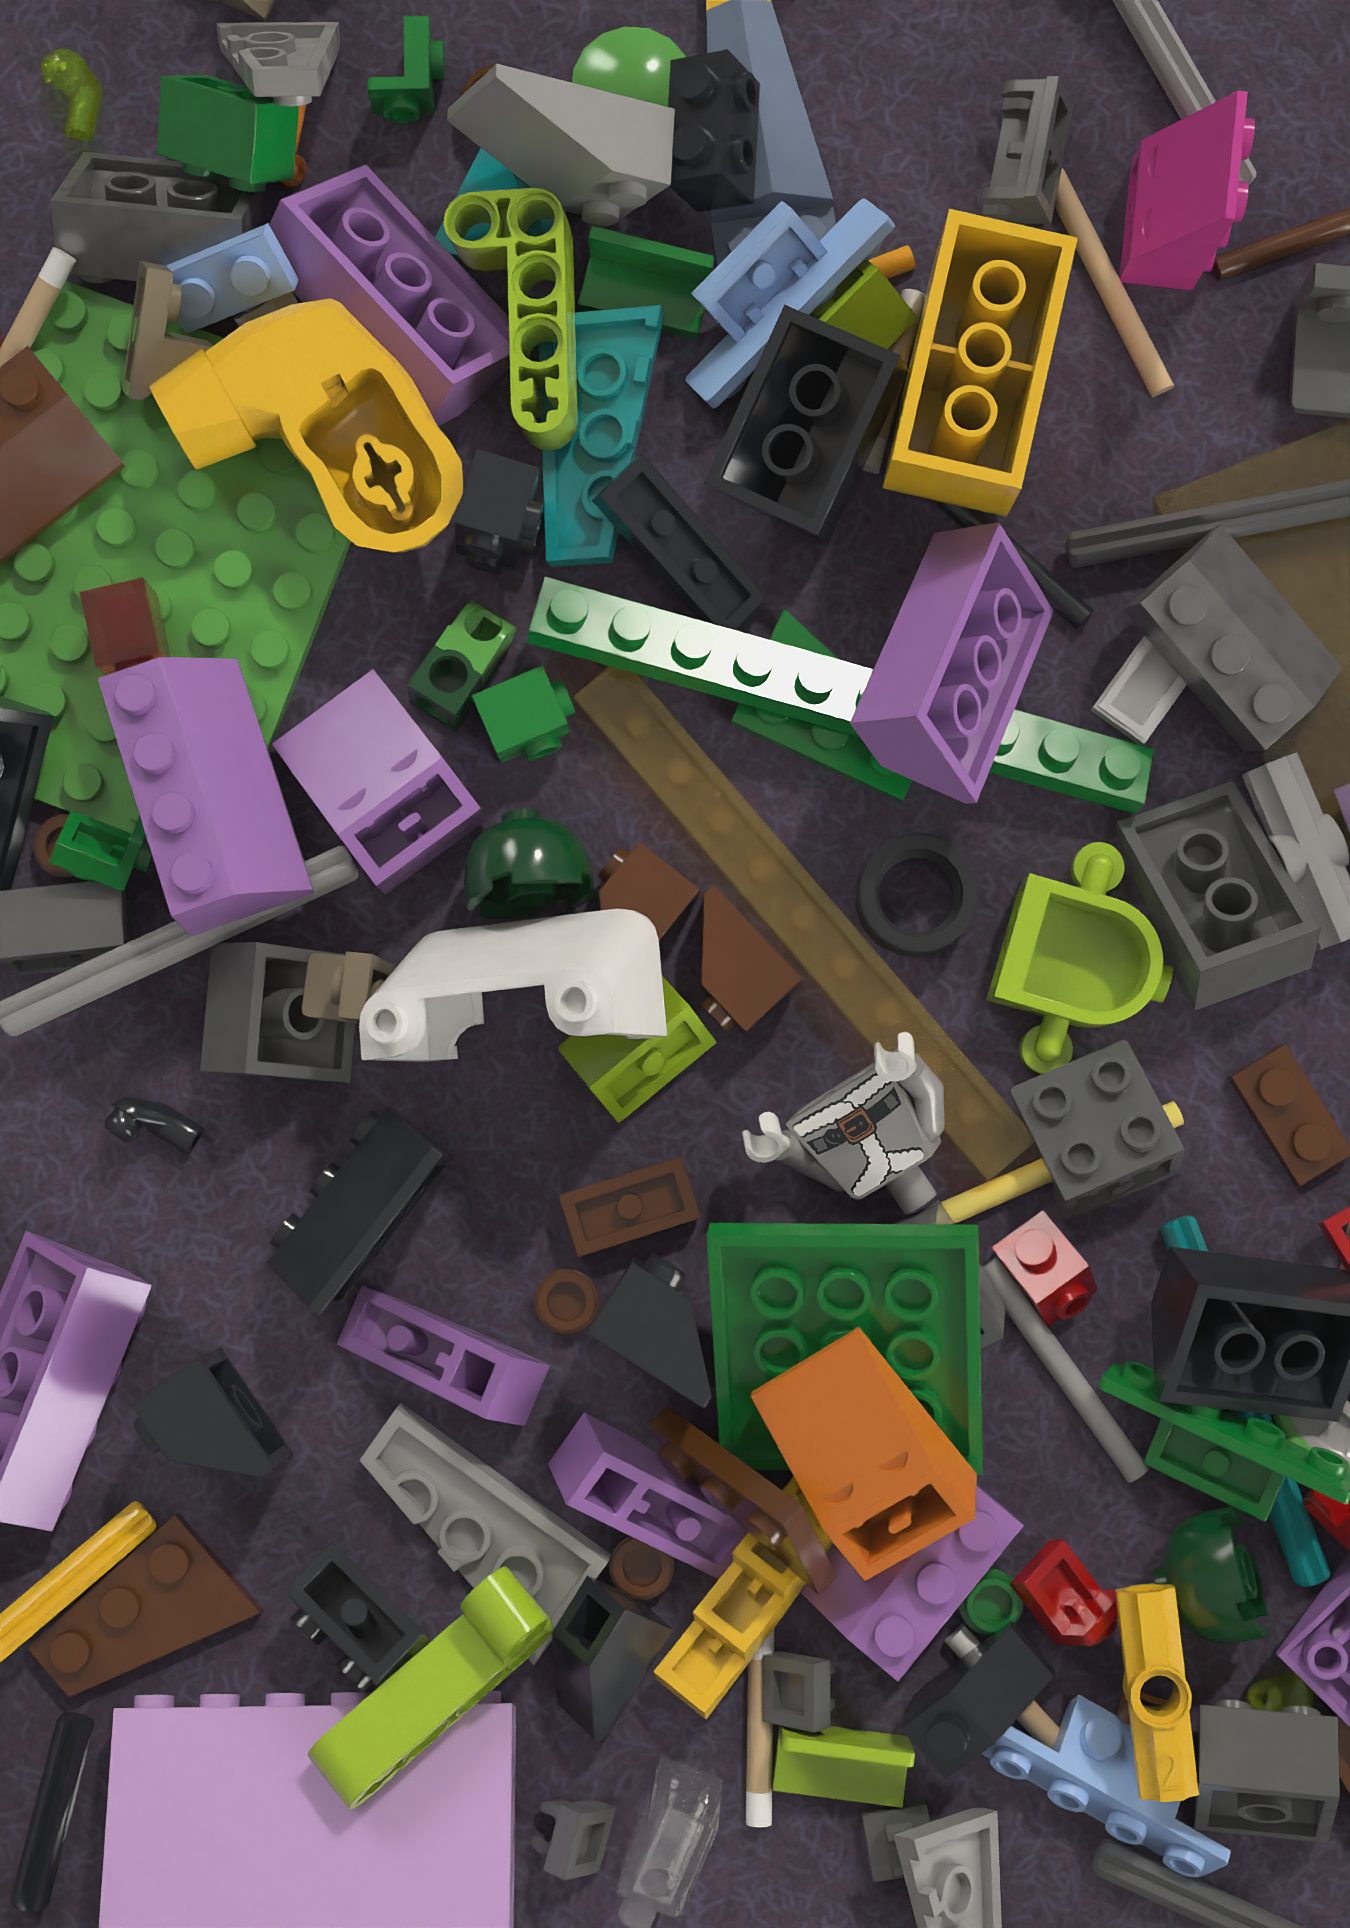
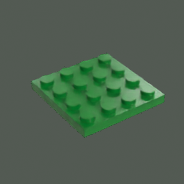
M709 1224L706 1236L719 1444L753 1470H790L755 1406L751 1393L859 1327L976 1474L983 1475L979 1225Z

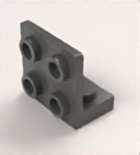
M1315 263L1295 295L1289 410L1292 413L1350 419V266Z
M1120 1040L1018 1084L1011 1089V1098L1054 1182L1053 1201L1063 1223L1180 1173L1185 1148L1132 1048L1125 1040Z

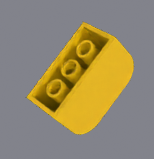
M949 209L923 303L882 489L1006 517L1022 489L1077 237Z

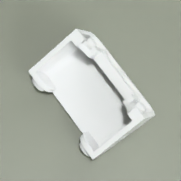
M609 909L444 930L428 934L413 947L365 1003L360 1013L359 1023L362 1060L430 1062L458 1059L457 1046L454 1045L459 1035L468 1027L484 1024L482 992L544 985L545 1000L549 1018L557 1029L568 1035H625L628 1039L667 1036L659 939L655 926L648 917L637 911Z

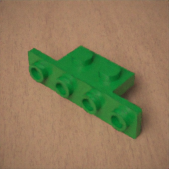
M1128 1361L1123 1365L1115 1362L1100 1379L1098 1384L1100 1390L1161 1418L1143 1463L1265 1522L1272 1512L1286 1477L1343 1504H1348L1350 1501L1349 1463L1342 1456L1320 1447H1312L1308 1450L1286 1440V1434L1279 1427L1262 1419L1249 1418L1245 1421L1221 1408L1161 1402L1155 1395L1154 1369L1141 1363Z

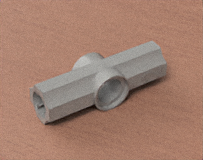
M1298 753L1284 756L1243 774L1245 786L1249 791L1254 808L1268 836L1267 839L1321 927L1316 951L1350 939V876L1346 869L1349 864L1348 847L1335 820L1329 814H1323Z

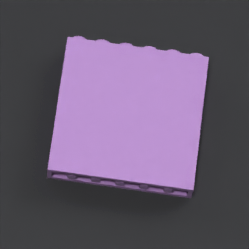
M490 1691L375 1794L356 1808L349 1810L307 1755L311 1747L329 1729L371 1693H331V1705L305 1706V1694L271 1693L265 1696V1706L239 1707L240 1695L237 1694L200 1695L199 1707H174L173 1695L134 1696V1708H114L99 1928H514L516 1706L512 1703H501V1691Z

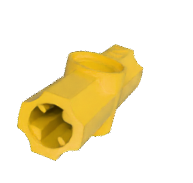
M1151 1583L1115 1589L1125 1672L1122 1688L1128 1701L1138 1796L1141 1800H1154L1158 1802L1184 1801L1186 1798L1199 1795L1189 1713L1192 1694L1185 1678L1175 1586L1172 1584ZM1157 1675L1170 1678L1173 1682V1692L1169 1700L1159 1706H1148L1141 1702L1140 1690L1145 1681Z

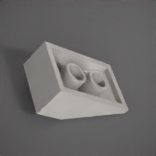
M500 64L494 65L448 108L447 121L531 188H542L553 193L560 201L564 211L582 215V220L588 224L597 226L614 225L621 218L639 206L644 205L646 201L671 185L675 113L673 108Z

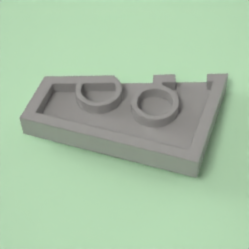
M339 22L216 23L221 52L255 97H273V103L280 106H301L312 102V96L321 95L340 51Z
M970 1808L893 1835L918 1928H1002L998 1814L996 1810Z

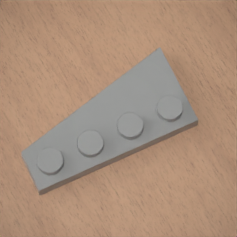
M400 1403L359 1460L413 1524L419 1523L439 1547L438 1554L454 1572L458 1569L471 1586L475 1588L499 1568L508 1567L549 1616L553 1629L587 1575L596 1579L610 1559V1553L403 1403ZM552 1634L547 1639V1641L528 1658L533 1665L537 1662L539 1657L542 1655V1653L545 1651L547 1646L552 1641Z

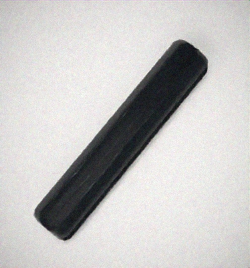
M64 1712L56 1720L11 1897L12 1906L18 1910L41 1913L50 1902L95 1725L93 1718L77 1712Z

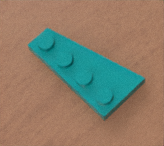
M661 305L575 313L577 429L571 441L562 448L552 451L542 450L546 562L550 567L613 562L619 531L591 500L635 457L665 315ZM549 341L539 343V362L546 361L552 357L557 350L558 344ZM540 388L543 396V414L541 416V423L546 422L548 411L555 409L546 394V389Z

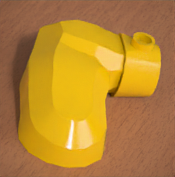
M331 298L292 304L246 322L206 352L202 348L149 386L174 435L196 470L257 447L255 440L262 438L283 439L301 466L313 477L334 527L356 546L402 553L426 546L449 524L462 497V461L449 439L437 426L412 378L401 364L340 302Z

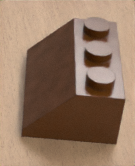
M28 346L0 367V565H2L126 467Z

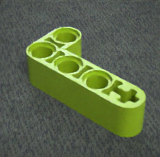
M521 188L469 192L459 195L449 204L443 221L445 232L458 256L465 265L473 270L491 271L508 269L510 387L513 417L530 444L541 450L552 451L560 449L571 441L576 433L578 423L574 262L571 227L560 201L553 193L546 189ZM550 219L554 221L551 229L544 235L534 237L526 234L530 225L537 220ZM480 223L491 225L487 235L480 240H465L466 233L474 225ZM550 280L556 283L553 291L545 298L531 299L528 297L529 290L537 282ZM549 341L558 344L554 355L548 360L542 362L529 360L532 349L539 343ZM538 388L546 389V394L555 409L548 411L546 422L537 423L535 419L543 414V396Z
M508 1567L499 1568L480 1582L461 1603L460 1609L463 1614L329 1729L309 1750L307 1756L349 1810L356 1808L375 1794L536 1652L553 1633V1626L549 1616Z

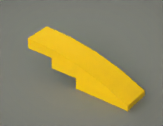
M793 1476L782 1491L803 1506L825 1553H827L833 1542L823 1531ZM749 1532L732 1552L733 1562L693 1611L694 1621L653 1671L657 1681L704 1719L709 1717L806 1584Z

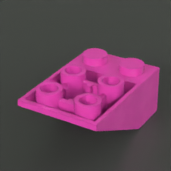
M1236 91L1141 141L1130 167L1119 273L1121 282L1193 290L1203 271L1210 272L1212 270L1217 248L1226 247L1233 222L1240 223L1246 210L1249 186L1248 182L1239 181L1241 159L1247 160L1249 157L1255 131L1254 119L1245 118L1248 92Z

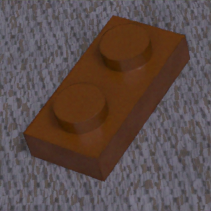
M1286 1044L1279 1045L1227 1077L1295 1186H1302L1350 1156L1348 1142Z
M682 1156L559 1195L578 1257L701 1218Z

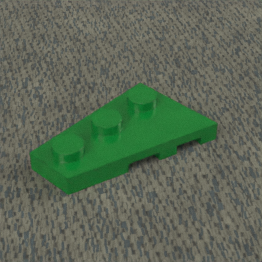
M785 609L783 610L771 635V641L838 659ZM739 703L731 720V725L899 803H902L912 782L911 779L882 767L860 736Z

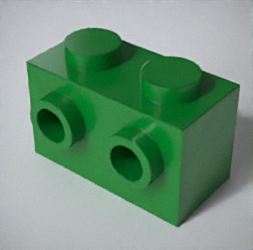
M206 74L161 76L157 154L182 162V171L187 174L202 177H218L221 174L229 177L228 186L234 189L264 192L267 188V182L293 180L299 106L276 105L273 103V97H255L246 86Z

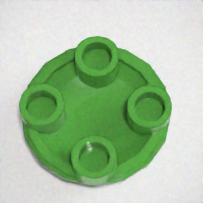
M625 26L602 33L584 48L573 69L572 83L668 107L670 61L686 56L670 38L650 28Z

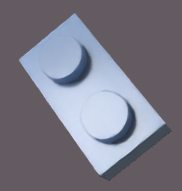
M268 223L166 265V267L174 272L172 283L181 285V304L177 320L186 334L292 292L299 281Z

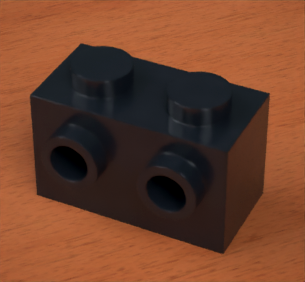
M728 49L670 61L668 107L675 109L671 185L669 187L697 212L754 204L760 83Z
M476 448L454 521L456 553L466 556L464 562L467 565L487 573L499 574L502 566L516 570L521 553L529 556L533 555L542 524V519L540 518L544 503L536 501L539 467Z
M333 1541L284 1589L285 1593L298 1608L290 1619L316 1646L327 1637L344 1654L335 1665L362 1693L371 1684L378 1688L430 1643L425 1633Z

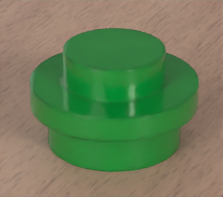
M989 1568L958 1607L964 1622L977 1633L991 1636L1011 1620L1016 1624L1022 1614L1023 1601L1009 1584L1013 1578L1006 1572L996 1568Z

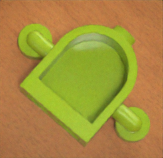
M1095 842L1088 844L1074 856L1071 863V876L1078 887L1029 873L1021 879L986 1000L1043 1017L1041 1025L1029 1029L1022 1037L1019 1045V1055L1022 1063L1028 1070L1038 1075H1042L1070 1062L1073 1046L1067 1034L1069 1025L1096 1028L1125 1020L1140 1011L1150 1000L1162 1003L1170 987L1173 967L1163 964L1161 943L1150 921L1132 905L1106 896V892L1115 888L1120 883L1125 869L1120 852L1107 843Z

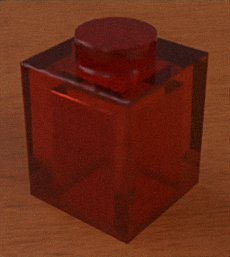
M144 578L79 592L95 666L104 675H109L158 657H171L157 593Z

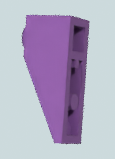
M361 1285L337 1342V1345L484 1419L525 1426L550 1367V1365L498 1340L366 1285Z
M585 1412L548 1463L566 1505L717 1579H720L733 1562L732 1552L748 1533L730 1515H725L715 1508L704 1496L701 1489L689 1478L682 1482L672 1475L659 1461L657 1453L636 1438Z

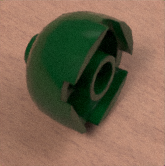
M516 809L502 815V822L490 826L473 841L465 863L464 888L467 909L471 912L479 904L481 917L489 919L512 920L540 916L536 907L566 899L567 911L590 901L595 893L590 859L587 849L571 828L561 822L540 817V812L535 809Z
M1233 1506L1206 1511L1186 1518L1172 1530L1165 1543L1164 1567L1154 1569L1155 1584H1172L1175 1586L1178 1617L1181 1623L1198 1638L1214 1643H1239L1268 1636V1628L1255 1621L1257 1617L1268 1616L1263 1582L1254 1551L1249 1557L1246 1547L1243 1544H1237L1233 1527L1245 1525L1238 1509Z

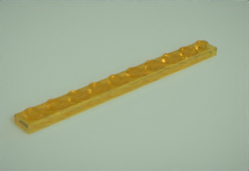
M609 666L574 696V702L873 1051L874 1044L879 1042L884 1050L891 1052L898 1048L899 1033L908 1032L912 1035L915 1054L923 1059L944 1085L945 1128L943 1132L985 1181H990L1034 1143L1024 1123L636 673Z

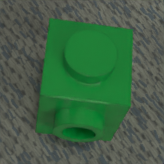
M539 666L472 695L500 763L521 754H525L527 761H534L548 756L562 747L559 738L570 734L565 717L575 713L573 704L562 679L559 678L549 682L543 666Z

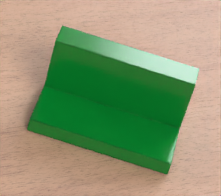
M591 226L589 234L590 259L578 300V310L587 312L661 305L665 313L661 331L698 340L706 309L691 293L714 270V256Z

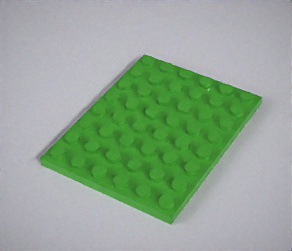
M65 281L30 349L126 467L0 565V696L47 711L54 716L34 800L69 813L71 810L132 834L140 814L98 678L158 657L237 659L240 663L270 754L273 746L272 743L277 736L351 541L334 527L313 477L301 466L283 439L262 438L255 440L257 447L196 470L174 435L153 394L141 401L128 398L122 390L133 305ZM178 321L176 324L166 322L165 332L205 339L213 346L224 339L201 329L186 334Z

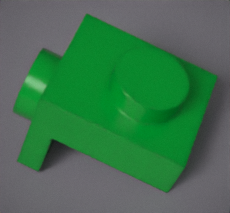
M403 16L404 77H370L367 79V92L373 114H383L387 120L392 122L409 123L418 120L420 114L435 113L434 80H446V57L444 41L433 40L429 16Z
M71 810L55 844L49 863L66 869L77 878L95 880L124 891L132 869L146 872L152 853L140 815L131 834Z

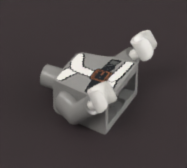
M908 1032L899 1033L898 1048L888 1052L882 1048L881 1043H875V1062L800 1108L786 1123L789 1130L781 1131L778 1117L774 1113H762L759 1116L761 1130L765 1135L755 1136L748 1130L742 1131L746 1153L750 1159L756 1162L766 1163L776 1160L835 1191H846L855 1200H860L886 1185L904 1214H909L937 1195V1192L919 1167V1164L930 1158L941 1143L940 1135L945 1128L944 1085L923 1059L915 1054L912 1035Z

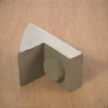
M144 261L139 263L122 390L128 398L141 401L152 394L150 385L202 348L206 352L213 347L205 339L165 332L166 322L174 324L177 322L181 304V285L172 283L174 272L168 267Z
M346 951V956L324 953L310 954L302 1002L303 1015L359 1025L360 1013L365 1003L393 972L396 965L373 954Z

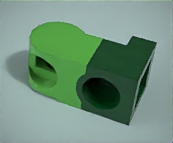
M474 600L470 601L462 609L452 625L447 626L408 682L409 703L457 733L470 711V706L474 702L472 695L481 691L491 673L496 669L513 641L516 627Z

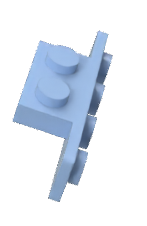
M861 199L819 241L794 210L781 201L691 293L726 331L727 335L686 376L685 381L713 409L717 408L725 399L734 396L744 386L747 377L755 370L784 304L809 315L816 307L826 303L836 292L837 286L862 261L871 258L879 250L883 240L895 228L893 221L868 200Z
M1081 1695L1073 1698L1066 1708L1052 1749L1010 1726L994 1745L981 1753L990 1759L991 1766L1001 1774L1010 1778L1026 1779L1048 1791V1798L1056 1805L1074 1812H1085L1106 1824L1105 1829L1110 1835L1125 1843L1141 1844L1161 1855L1164 1864L1168 1868L1181 1875L1202 1877L1228 1864L1231 1854L1228 1848L1175 1819L1180 1801L1158 1802L1154 1800H1141L1139 1798L1131 1726L1119 1720L1113 1713Z

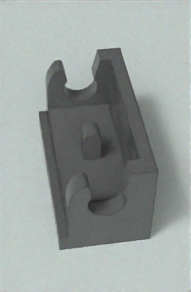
M1047 76L1046 79L1009 80L1003 83L1001 97H1004L1002 107L1004 116L990 187L982 189L980 203L984 204L982 216L1011 223L1051 224L1074 106L1059 76Z
M97 881L0 891V965L11 976L69 970L135 940L132 899L126 900L125 889L121 891Z

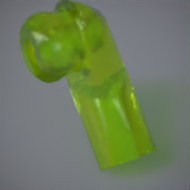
M58 48L43 58L41 63L42 77L46 83L53 81L52 85L56 89L60 88L69 99L63 130L64 135L68 138L93 142L103 96L102 85L79 53L66 48Z
M1289 1667V1670L1260 1680L1250 1686L1247 1691L1246 1702L1254 1710L1280 1712L1282 1708L1288 1706H1306L1311 1708L1316 1693Z

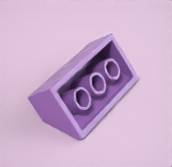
M367 165L358 167L280 200L269 226L299 278L298 284L292 292L302 303L329 298L340 302L409 374L437 426L460 415L510 369L509 316Z
M999 522L934 533L850 722L882 767L965 804L977 803L1054 612Z
M158 657L98 678L171 917L188 934L194 936L315 893L252 699L237 659Z
M25 1231L0 1293V1522L53 1531L61 1509L67 1504L71 1496L72 1482L86 1447L91 1444L96 1434L97 1420L109 1390L119 1377L122 1358L134 1328L144 1315L146 1299L152 1285L121 1267L29 1231Z

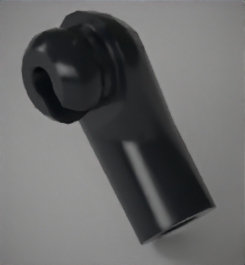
M124 1096L111 1105L114 1110L107 1116L104 1123L105 1129L124 1142L133 1141L142 1127L187 1155L192 1152L204 1132V1127L165 1103Z

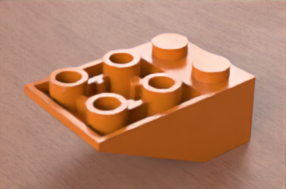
M859 1327L752 1391L751 1398L823 1531L864 1581L975 1519L976 1472Z

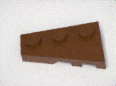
M666 1406L649 1423L662 1448L657 1453V1457L662 1465L682 1482L689 1478L701 1489L704 1496L715 1508L736 1520L818 1595L837 1577L800 1503Z
M178 1512L34 1640L27 1649L67 1696L71 1697L255 1616L263 1609Z

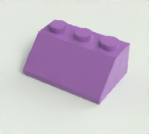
M977 1485L976 1516L974 1520L866 1581L862 1579L833 1543L826 1555L837 1577L820 1595L807 1584L804 1585L800 1592L851 1643L896 1681H899L1024 1525Z

